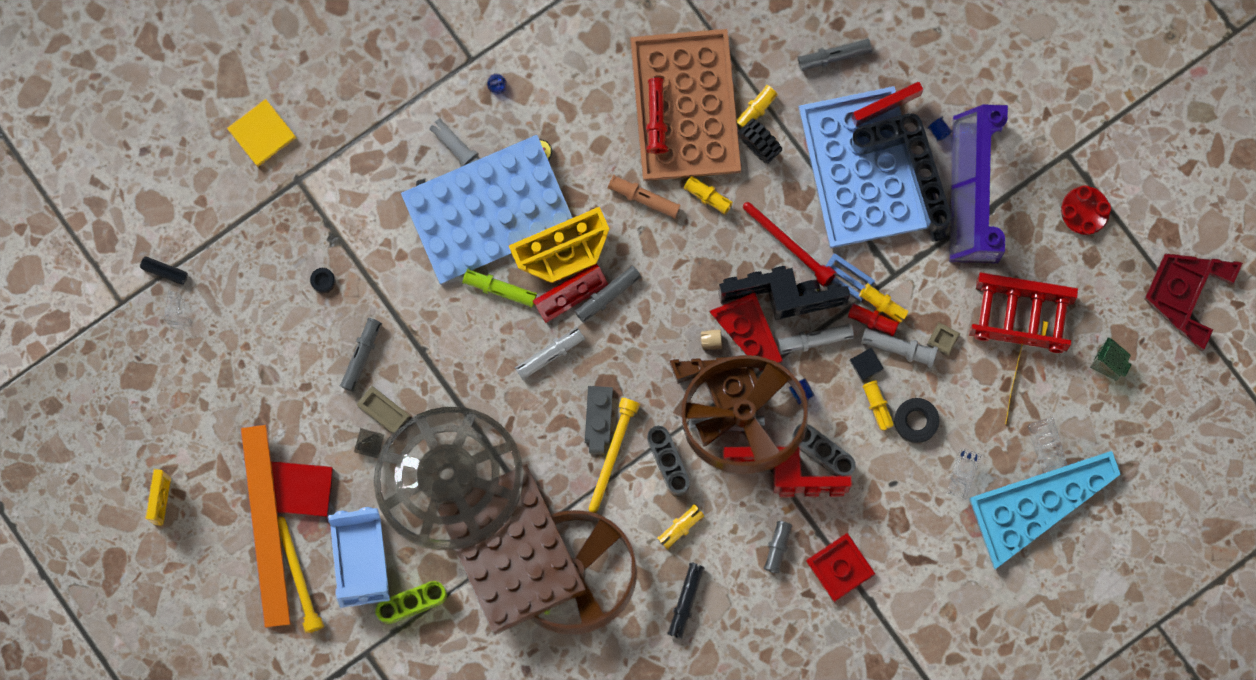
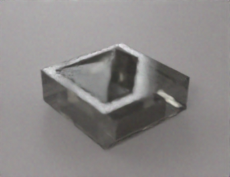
M360 427L354 452L378 459L385 434Z

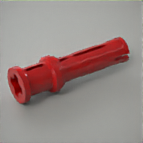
M662 78L648 79L649 123L646 126V132L648 133L649 145L646 147V152L651 154L668 152V146L665 145V133L668 131V126L664 123V79Z

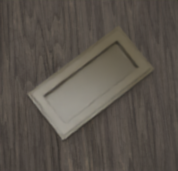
M373 386L369 388L356 404L394 436L400 432L411 418L408 413Z

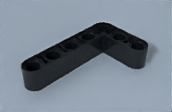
M908 113L857 128L853 133L851 145L858 154H868L893 146L903 145L927 225L931 231L936 233L946 231L951 220V212L921 118L916 114ZM911 123L917 129L910 132L904 128V125ZM883 130H889L892 132L893 136L890 138H884L883 136H881L880 132ZM860 136H864L868 138L870 142L866 145L859 144L856 139ZM920 146L924 152L922 154H914L911 148ZM927 169L930 171L931 176L922 177L918 171ZM935 192L938 195V199L929 200L925 194ZM942 215L946 221L941 224L936 223L933 220V216Z

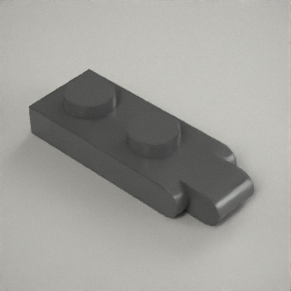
M588 386L585 443H589V453L604 454L605 444L610 445L613 387Z

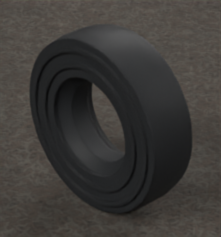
M911 398L904 401L898 407L894 417V424L898 434L906 441L912 443H922L931 439L937 432L940 422L935 406L922 398ZM913 411L922 412L926 416V426L920 430L912 429L907 423L908 415Z

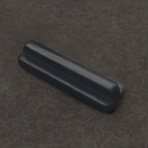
M147 256L143 257L140 264L142 270L184 285L188 278L186 271Z

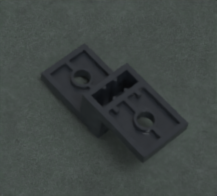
M786 266L775 267L771 269L772 272L762 274L761 271L747 274L748 278L739 280L737 277L726 278L723 280V283L719 284L718 291L720 303L737 300L752 293L759 295L769 292L775 321L848 305L850 298L849 287H842V284L830 285L827 287V290L818 292L817 289L807 290L803 292V296H799L793 268L786 269Z

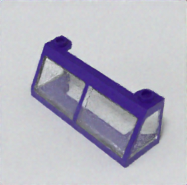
M983 104L953 116L949 262L999 264L1005 252V235L998 227L989 226L991 136L995 132H1002V127L1005 126L1008 120V105Z

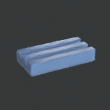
M835 253L826 264V267L830 266L837 272V275L859 290L866 287L834 266V262H837L871 286L875 283L874 279ZM836 277L832 281L833 284H842V287L848 286ZM848 286L850 295L861 302L863 298L859 297V293Z

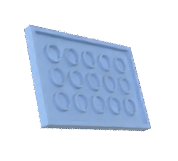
M895 86L799 106L830 249L927 228L924 212L903 145L862 155L856 153L851 145L853 133L857 128L901 116L900 107H897L855 127L852 121L855 111L895 93ZM883 130L880 132L881 136H883L884 138H890L893 136L892 132L889 130ZM860 136L856 139L857 142L862 145H866L870 142L869 139L864 136Z
M537 135L401 192L440 284L464 274L467 268L474 270L511 254L509 245L572 219V215Z

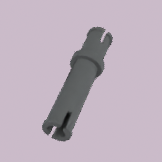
M869 38L826 50L820 48L818 52L798 56L797 59L802 72L818 66L828 67L830 63L872 53V47Z
M631 265L629 269L597 294L594 292L591 295V299L574 311L575 314L585 323L599 310L603 311L606 309V305L638 279H641V274Z
M369 317L367 318L361 337H357L356 343L358 344L339 385L340 387L352 392L355 391L370 351L376 346L374 342L383 323Z

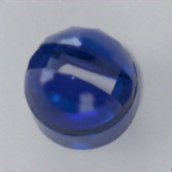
M493 74L488 78L487 88L491 93L501 94L505 91L507 84L504 76ZM502 80V82L490 84V82Z

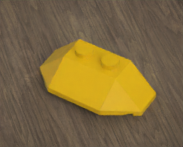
M599 206L509 245V249L518 269L547 282L554 283L597 264L610 229Z

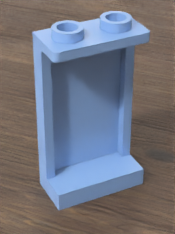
M364 507L359 511H338L333 515H329L337 584L336 599L339 607L390 601L382 524L378 508Z

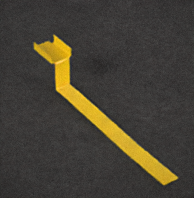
M1044 320L1041 335L1046 336L1048 322Z

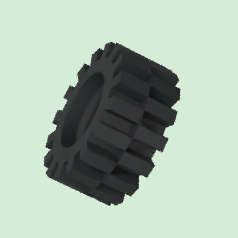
M751 119L738 131V135L743 143L764 163L769 164L783 149L776 138L770 134L771 132L768 129L766 130L765 126L755 119Z

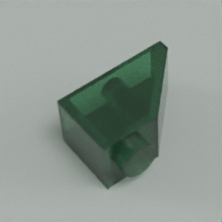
M1107 337L1099 348L1090 368L1117 381L1121 375L1124 377L1127 375L1132 365L1128 362L1131 355L1113 339Z

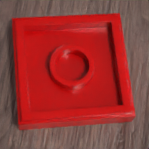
M848 533L806 560V563L833 602H836L876 575Z

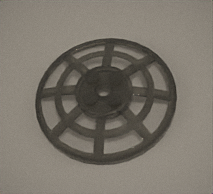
M464 407L430 409L407 420L385 442L375 466V497L380 511L388 524L409 542L433 550L452 551L468 548L494 535L514 513L523 489L524 470L522 458L509 432L487 414ZM442 413L466 414L461 426L440 425L430 428L426 420L427 417ZM476 417L493 426L503 436L506 443L492 447L481 434L472 430L471 427ZM417 423L421 433L416 435L406 445L401 454L388 452L395 439L409 426ZM457 432L453 444L438 445L434 434ZM467 436H470L478 441L485 450L471 455L462 447ZM425 439L430 450L421 459L409 457L408 455L412 449ZM508 452L512 453L515 466L513 490L498 485L500 468L497 456ZM490 459L492 468L491 481L478 477L476 464ZM383 462L397 464L395 468L397 493L387 500H384L381 488ZM404 466L417 469V482L406 488L403 486L402 479ZM445 469H452L454 474L450 479L445 480L440 477L441 472ZM476 487L486 491L482 499L475 506L469 508L465 498ZM422 491L430 499L427 512L416 507L409 497ZM494 494L507 499L508 502L498 517L480 530L474 516L479 514L489 504ZM403 502L404 506L412 514L424 520L420 534H415L402 526L391 514L390 509ZM456 503L460 514L437 516L440 504ZM465 521L471 534L452 540L429 538L433 524L450 525Z

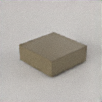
M938 322L927 345L931 348L936 346L939 352L949 356L961 333Z

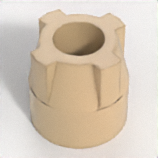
M721 329L701 331L703 350L722 349Z

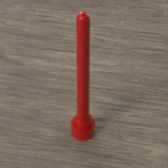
M750 202L743 204L744 211L815 273L814 276L820 285L826 287L834 280L837 275L835 270L830 266H821Z

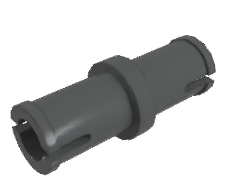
M777 521L772 542L770 541L768 544L769 553L763 569L771 573L779 574L783 555L788 550L786 544L792 525L784 521Z

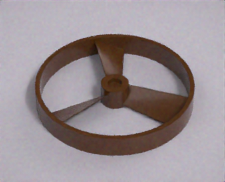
M752 355L732 356L710 364L691 381L682 401L683 430L691 449L710 466L729 473L753 474L780 465L798 449L807 430V399L800 382L787 368L764 357ZM740 367L764 369L747 399L737 402L733 410L690 403L696 390L705 381L720 372ZM788 382L797 392L802 402L804 415L801 427L794 439L783 450L779 451L756 420V412ZM734 417L735 424L745 430L755 461L732 462L710 454L695 441L688 429L686 419Z
M570 510L552 514L551 517L555 524L574 520L596 523V526L576 557L571 558L587 592L575 598L582 624L565 625L553 623L538 615L531 618V620L544 629L560 634L575 635L595 631L617 618L632 598L637 582V565L632 546L624 532L616 524L599 514L583 510ZM620 538L631 556L632 570L630 582L620 601L609 612L604 614L584 580L586 576L585 570Z

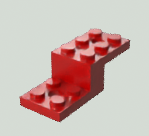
M800 446L786 461L773 468L774 494H779L781 498L794 497L795 493H804V497L810 498L819 497L820 493H829V497H844V493H849L852 486L851 476L801 477ZM724 447V460L732 462L755 461L751 447ZM777 447V448H778L779 451H781V450H783L785 447Z

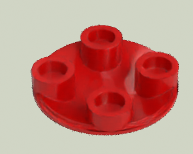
M1087 185L1071 190L1065 196L1061 205V215L1064 223L1070 230L1081 235L1097 233L1104 228L1110 217L1111 205L1105 195L1098 189Z

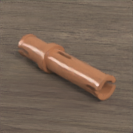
M616 175L612 176L608 185L609 190L626 196L627 200L631 202L635 200L673 219L676 218L681 207L680 204L639 187V184L636 182L632 184Z

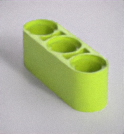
M431 581L390 597V601L379 602L375 610L376 616L385 624H393L443 604L447 598V591L440 582ZM433 587H439L442 591L440 598L437 600H432L428 596L430 589ZM410 596H415L418 599V605L414 609H407L405 607V600ZM387 605L393 606V616L383 618L381 615L383 607Z

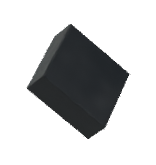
M872 348L849 360L861 382L884 370Z

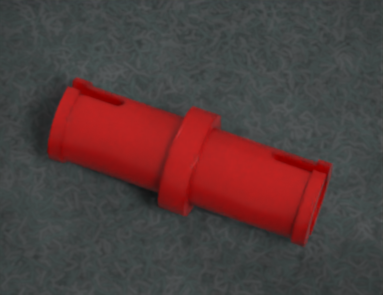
M853 303L848 314V318L868 325V329L872 330L875 328L894 337L900 323L880 315L876 310L873 312Z

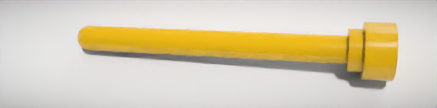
M621 398L618 406L621 416L588 508L589 512L597 513L630 417H633L634 413L637 414L640 403Z
M280 516L278 517L280 537L305 614L302 624L305 633H312L323 629L325 626L322 617H319L318 613L314 612L286 519Z

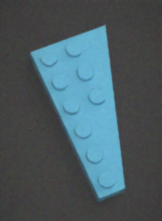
M1110 451L969 498L994 570L1120 475V471L1113 452Z

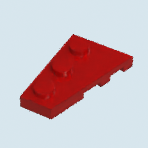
M755 293L709 311L745 355L764 357L779 364L783 362Z

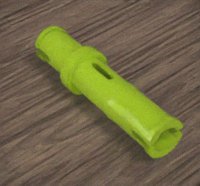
M468 268L462 284L481 289L485 294L490 292L531 308L534 305L533 300L537 297V292L497 280L491 274L486 276Z

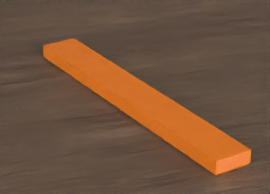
M267 425L241 428L264 624L265 628L290 625L291 620Z

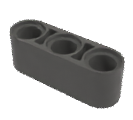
M801 424L795 427L792 435V440L798 433ZM808 424L806 431L809 432L811 439L807 442H801L800 450L834 476H851L856 467L854 458ZM822 445L827 446L831 454L827 457H821L817 453V448ZM842 460L847 461L851 469L848 472H841L837 468V463Z
M654 426L647 435L649 448L670 494L677 497L683 496L688 492L690 486L687 472L668 430L663 426ZM655 433H662L666 440L662 444H655L651 438ZM664 456H673L676 461L672 467H665L661 462ZM675 478H681L685 481L686 485L683 489L676 490L672 487L671 482Z

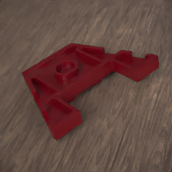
M1165 253L1144 300L1199 350L1204 351L1213 329L1191 320L1190 316L1209 275L1233 285L1243 263Z

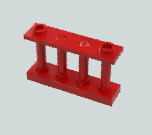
M979 273L976 289L981 290L983 293L979 325L972 324L969 336H974L979 341H989V339L1047 348L1052 353L1068 351L1071 340L1063 339L1067 306L1074 305L1078 295V288ZM996 292L1006 294L1008 297L1003 329L989 327L993 294H996ZM1020 297H1027L1032 301L1028 333L1013 331L1017 301ZM1052 301L1057 305L1053 337L1038 335L1042 302Z

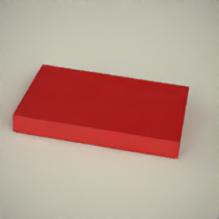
M271 461L277 513L328 517L333 467Z

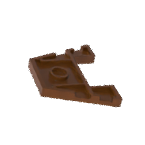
M728 357L716 358V360L696 358L691 359V361L673 359L670 360V366L678 384L695 378L698 373L710 364ZM740 367L720 372L705 381V384L715 407L733 410L737 402L747 399L757 382V377L752 367ZM714 417L696 423L695 428L703 447H705L736 424L734 417Z

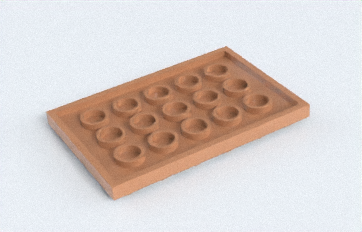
M728 29L630 37L643 181L741 173ZM650 78L664 79V123L668 126V131L665 133V145L668 146V152L662 154L646 152V147L649 145L646 126L649 123L648 79Z

